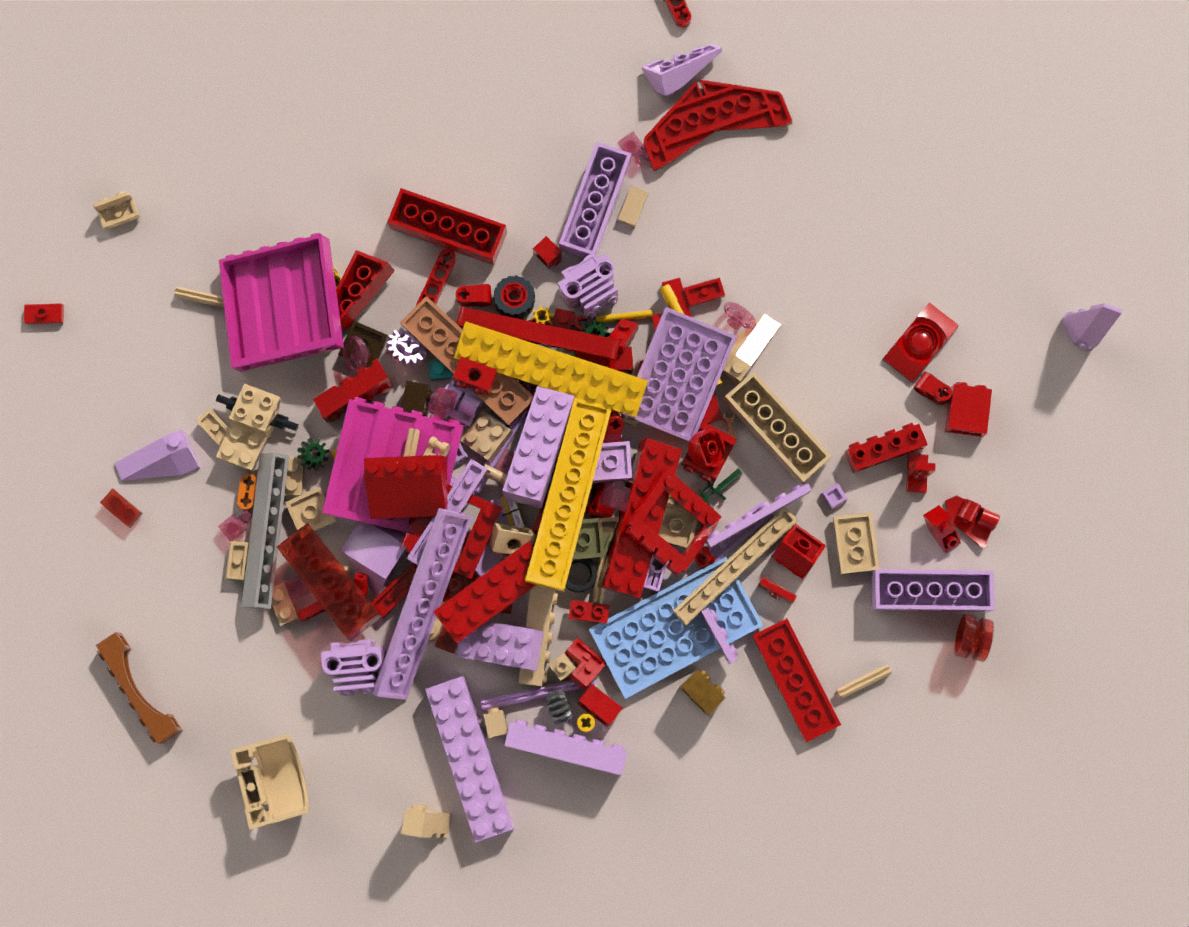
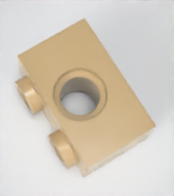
M494 522L489 546L498 555L512 554L528 541L533 546L536 536L531 528ZM515 539L512 544H508L510 540Z

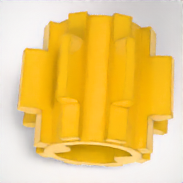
M540 305L538 310H532L534 316L531 318V322L552 326L550 320L554 318V314L549 313V307L543 309ZM545 315L546 320L540 321L539 316Z

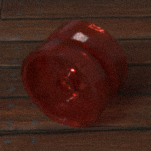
M963 614L955 637V656L967 658L971 654L973 660L985 662L993 640V620L980 618L977 622L975 616Z

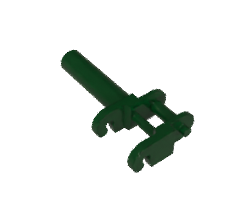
M736 469L718 484L716 488L713 487V483L707 482L708 486L702 491L698 490V495L702 496L709 506L708 500L715 494H718L725 501L726 497L723 496L722 491L743 473L740 469ZM711 489L713 493L706 497L705 493Z

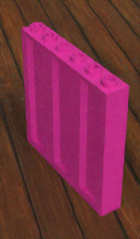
M314 233L310 235L311 237H299L291 242H278L275 246H262L259 250H246L242 254L227 255L219 260L232 369L242 372L344 348L329 238L321 233Z
M355 397L354 400L349 399L322 513L414 534L415 531L408 529L413 518L370 519L364 480V458L404 456L408 430L410 428L418 429L420 433L415 456H422L425 453L431 437L438 438L439 442L450 444V450L446 456L447 484H450L464 425H460V421L449 419V422L442 421V417L430 415V418L425 417L419 411L403 412L404 408L392 406V409L384 407L385 404L374 401L373 404L365 403V399ZM436 449L434 454L438 455L439 450Z

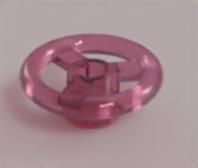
M734 302L724 304V311L729 317L727 323L736 330H739L740 327L752 329L756 326L754 316L746 308Z
M352 336L344 344L343 362L350 373L358 374L359 369L366 367L367 361L370 358V352L360 337ZM355 342L354 349L351 353H348L351 343ZM349 359L355 361L358 368H353Z

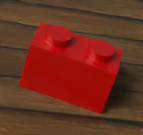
M795 523L771 557L789 569L794 575L803 579L813 567L826 545Z

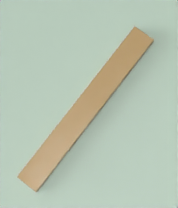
M786 507L781 509L672 612L686 626L798 521L796 517Z

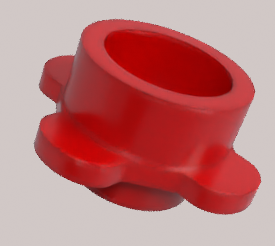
M703 546L694 558L696 564L702 569L707 567L708 564L715 562V557L711 555L707 546Z

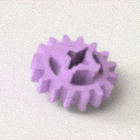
M402 327L399 332L394 330L393 334L388 338L386 348L389 349L387 354H392L391 360L397 359L398 365L403 362L405 367H407L408 363L414 367L416 362L421 364L422 359H425L427 349L412 334L404 331Z

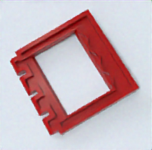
M664 469L626 523L629 526L626 533L635 541L639 540L638 544L649 553H652V556L661 564H667L666 568L677 576L680 572L687 570L697 555L696 553L700 551L708 539V535L712 533L722 516L669 469ZM663 491L671 495L677 503H680L686 511L697 518L702 524L683 554H680L643 521Z
M447 484V495L453 487L450 484ZM473 494L467 503L480 508V512L453 572L472 579L492 533L494 522H497L503 508ZM416 517L412 519L408 529L415 531V533L412 535L406 532L401 544L408 548L407 552L410 553L433 517Z

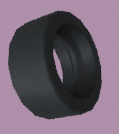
M589 558L572 560L571 565L575 563L585 564L590 570V577L583 585H574L567 579L565 587L569 591L583 593L590 590L595 584L597 570Z

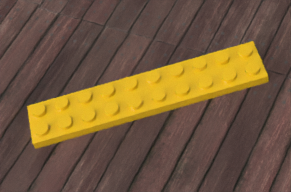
M466 321L454 356L455 359L460 360V357H464L495 368L498 373L550 390L573 395L581 400L610 406L612 410L633 417H637L648 380Z
M574 398L525 582L560 591L565 590L612 410L610 406Z

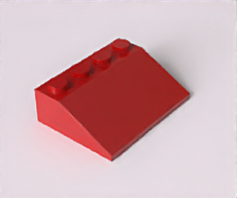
M443 455L364 458V480L370 519L436 517L439 508L448 510L447 457Z

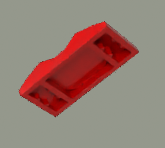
M929 302L882 360L912 383L959 325Z

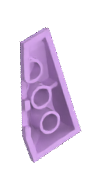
M709 44L690 50L688 55H673L674 59L665 62L663 59L656 60L643 66L642 71L656 92L669 96L674 94V91L681 89L721 53L722 47Z

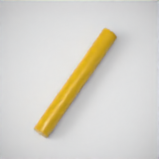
M652 310L596 316V324L600 321L606 323L620 321L621 319L652 318Z

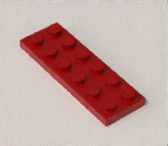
M529 541L433 611L456 644L460 643L536 586V584L525 582L534 550Z
M788 618L752 635L804 741L808 742L840 726L841 723Z

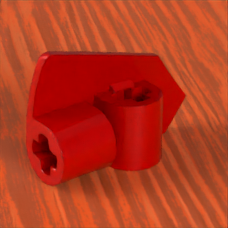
M957 495L945 500L947 511L952 516L954 524L984 549L991 531L996 528L999 522L1000 515L981 507L980 504Z

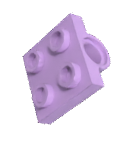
M452 379L451 383L445 387L436 411L470 427L483 402L470 389L456 386Z

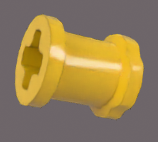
M583 714L578 718L577 725L580 730L588 732L594 728L595 720L591 715ZM589 717L591 719V727L586 726L583 728L581 720Z

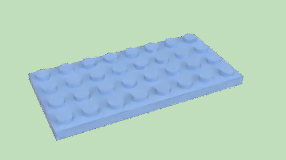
M727 557L610 617L607 624L599 623L589 629L625 699L720 649L701 612L685 626L672 611L728 560ZM738 578L703 609L709 608L710 611L714 610L719 619L717 621L719 628L723 627L729 637L726 639L728 644L763 626Z

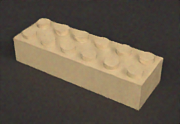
M752 372L725 396V404L799 484H803L832 457L755 372Z

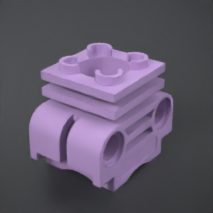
M593 252L586 256L581 263L568 267L561 272L563 280L557 283L560 287L558 294L568 307L577 308L580 306L581 312H584V316L587 319L598 316L602 309L606 307L611 308L617 303L618 288L614 287V265L606 253L597 258Z
M365 639L355 643H330L331 651L321 652L324 672L333 676H341V678L333 679V683L342 685L333 687L334 691L339 692L340 695H353L356 690H359V693L373 692L375 683H371V681H377L378 676L370 675V673L380 672L386 656V648L376 646V641ZM377 657L378 663L373 667L371 661ZM337 661L338 667L336 670H333V663Z

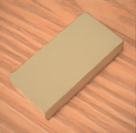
M631 186L618 217V222L636 227L648 192Z

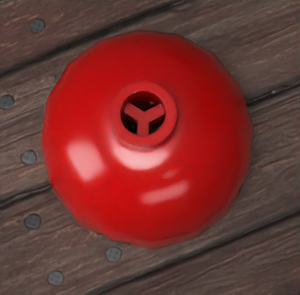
M714 429L696 432L690 438L688 444L691 460L703 468L719 466L724 459L721 458L722 453L725 452L724 440L718 432L713 431Z

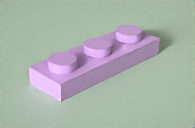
M707 608L701 611L703 619L728 664L730 665L737 661L736 656H738V653L733 645L729 646L726 640L729 637L723 627L719 628L717 624L719 619L714 610L710 611Z

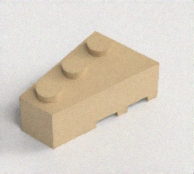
M414 804L405 810L401 834L421 838H432V835L436 838H447L452 814L430 810L428 805Z

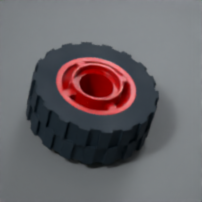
M517 275L507 276V278H503L497 283L493 297L496 309L501 315L517 319L524 318L534 308V288L524 277H518ZM518 295L519 298L517 300H511L510 296Z

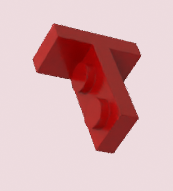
M908 454L906 492L927 493V477L935 472L936 463H928V455Z

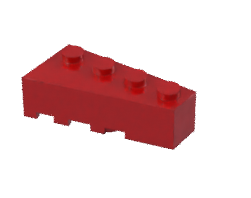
M355 250L336 288L341 329L347 330L394 273L395 270L388 262Z
M378 358L372 361L373 365L371 367L359 369L357 376L354 378L347 377L343 379L338 388L332 386L313 399L326 422L338 420L340 415L347 411L349 399L354 400L355 397L365 399V403H369L374 399V396L378 394L383 395L391 390L390 388L393 385Z

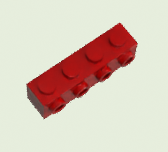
M913 423L902 426V430L897 432L895 429L885 432V436L880 438L876 435L866 439L867 442L863 444L859 442L850 444L845 454L852 473L924 449L928 444L920 424L913 425Z

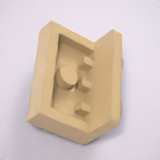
M119 192L114 197L103 198L98 203L93 204L104 230L140 218L134 198L129 192Z

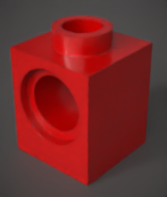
M547 236L533 248V254L548 269L552 266L556 267L562 261V251Z

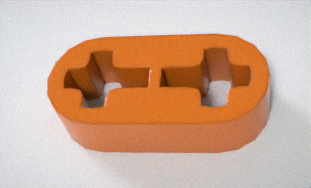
M253 474L243 475L239 485L237 504L246 511L254 508L257 477ZM251 478V480L254 482V485H250V489L248 491V485H246L245 482L249 481V479ZM247 494H249L248 499L251 500V503H248L245 507L242 501L246 500Z

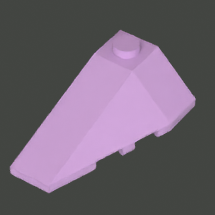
M1102 303L1090 306L1089 310L1079 309L1078 313L1070 311L1063 316L1062 322L1073 344L1079 346L1082 350L1092 351L1098 346L1123 310Z
M181 429L115 462L122 481L174 475L182 476L200 468L188 436Z

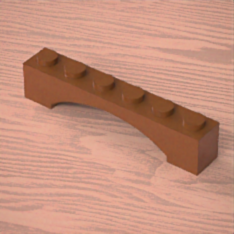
M115 632L96 645L98 648L97 654L103 661L107 662L109 666L107 667L108 672L112 677H116L119 682L117 684L118 688L122 693H126L129 698L127 700L128 704L133 710L136 709L139 714L138 719L140 723L150 731L148 733L150 739L154 743L163 744L183 731L173 714L165 715L155 709L138 690L129 667L128 652L131 650V647L123 634Z

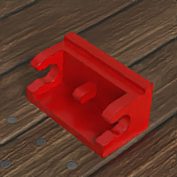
M593 684L590 685L577 703L578 706L607 728L623 709V707Z

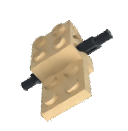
M243 385L238 398L233 396L227 398L218 394L216 402L226 405V409L232 410L229 416L231 424L216 458L253 472L274 427L279 429L286 427L296 432L299 424L288 421L289 417L279 414L281 404L279 396L250 385Z

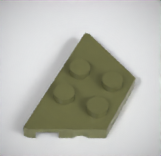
M619 517L583 519L572 560L605 557Z

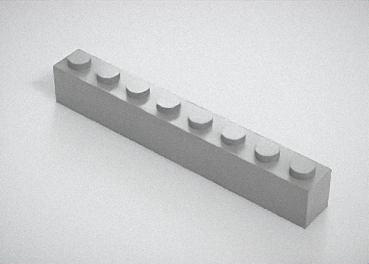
M274 452L260 454L241 607L271 609L289 461L288 455Z

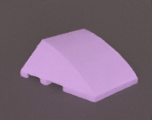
M359 522L340 551L358 573L367 574L368 586L378 596L388 584L389 578L407 552L408 548L401 545L406 532Z

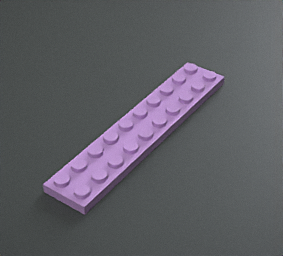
M438 509L372 692L375 696L407 700L436 619L433 611L441 606L472 516L446 509Z

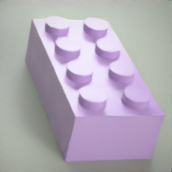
M487 622L458 644L456 657L537 671L544 632Z

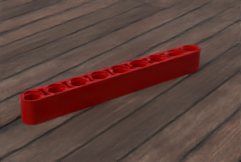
M465 307L459 308L456 324L461 328L464 327L466 321L527 342L616 360L620 345L619 340Z

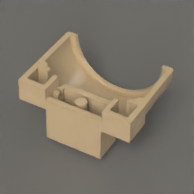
M290 734L230 750L246 808L245 813L249 830L309 812L310 804L304 772L297 748ZM254 757H256L258 765L253 766ZM268 804V812L264 810L263 805Z

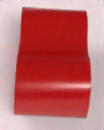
M608 482L597 483L594 497L588 507V513L597 518L612 517L614 504L620 495V488Z

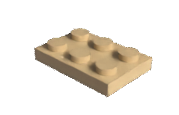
M872 512L833 516L840 575L880 569Z

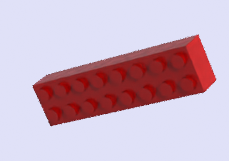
M649 438L640 440L632 467V480H629L618 516L619 521L616 524L598 585L599 588L631 598L641 597L652 553H649L638 544L639 540L635 541L626 533L629 527L626 523L664 469H669L672 473L676 474L682 449ZM663 491L643 520L658 534L669 499V494L666 491Z

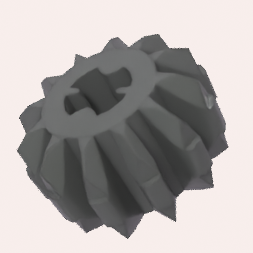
M563 690L551 692V694L546 696V703L555 724H563L573 718L569 700Z

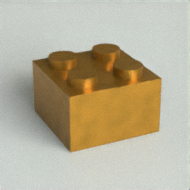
M697 669L679 688L706 715H710L726 698L723 695L725 691L718 684L713 685L709 681L711 677L704 670L699 671Z

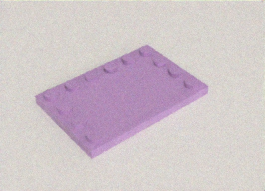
M665 307L637 375L639 378L648 380L637 417L622 414L690 441V438L698 432L737 336Z

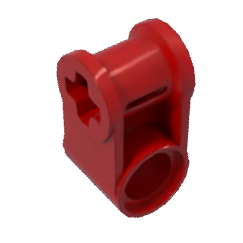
M489 284L460 286L456 290L457 303L462 307H485L492 305L491 285ZM464 293L466 294V299H462Z
M923 372L913 387L917 393L930 399L937 405L946 404L952 396L951 388L929 372ZM941 392L945 393L943 397L939 396Z
M611 410L603 443L621 442L624 427L621 412Z

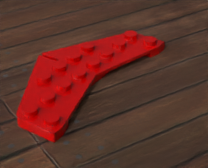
M700 80L699 83L704 96H702L696 81L644 137L643 144L652 169L656 171L662 169L716 131L785 127L791 125L793 121L784 98L778 91Z

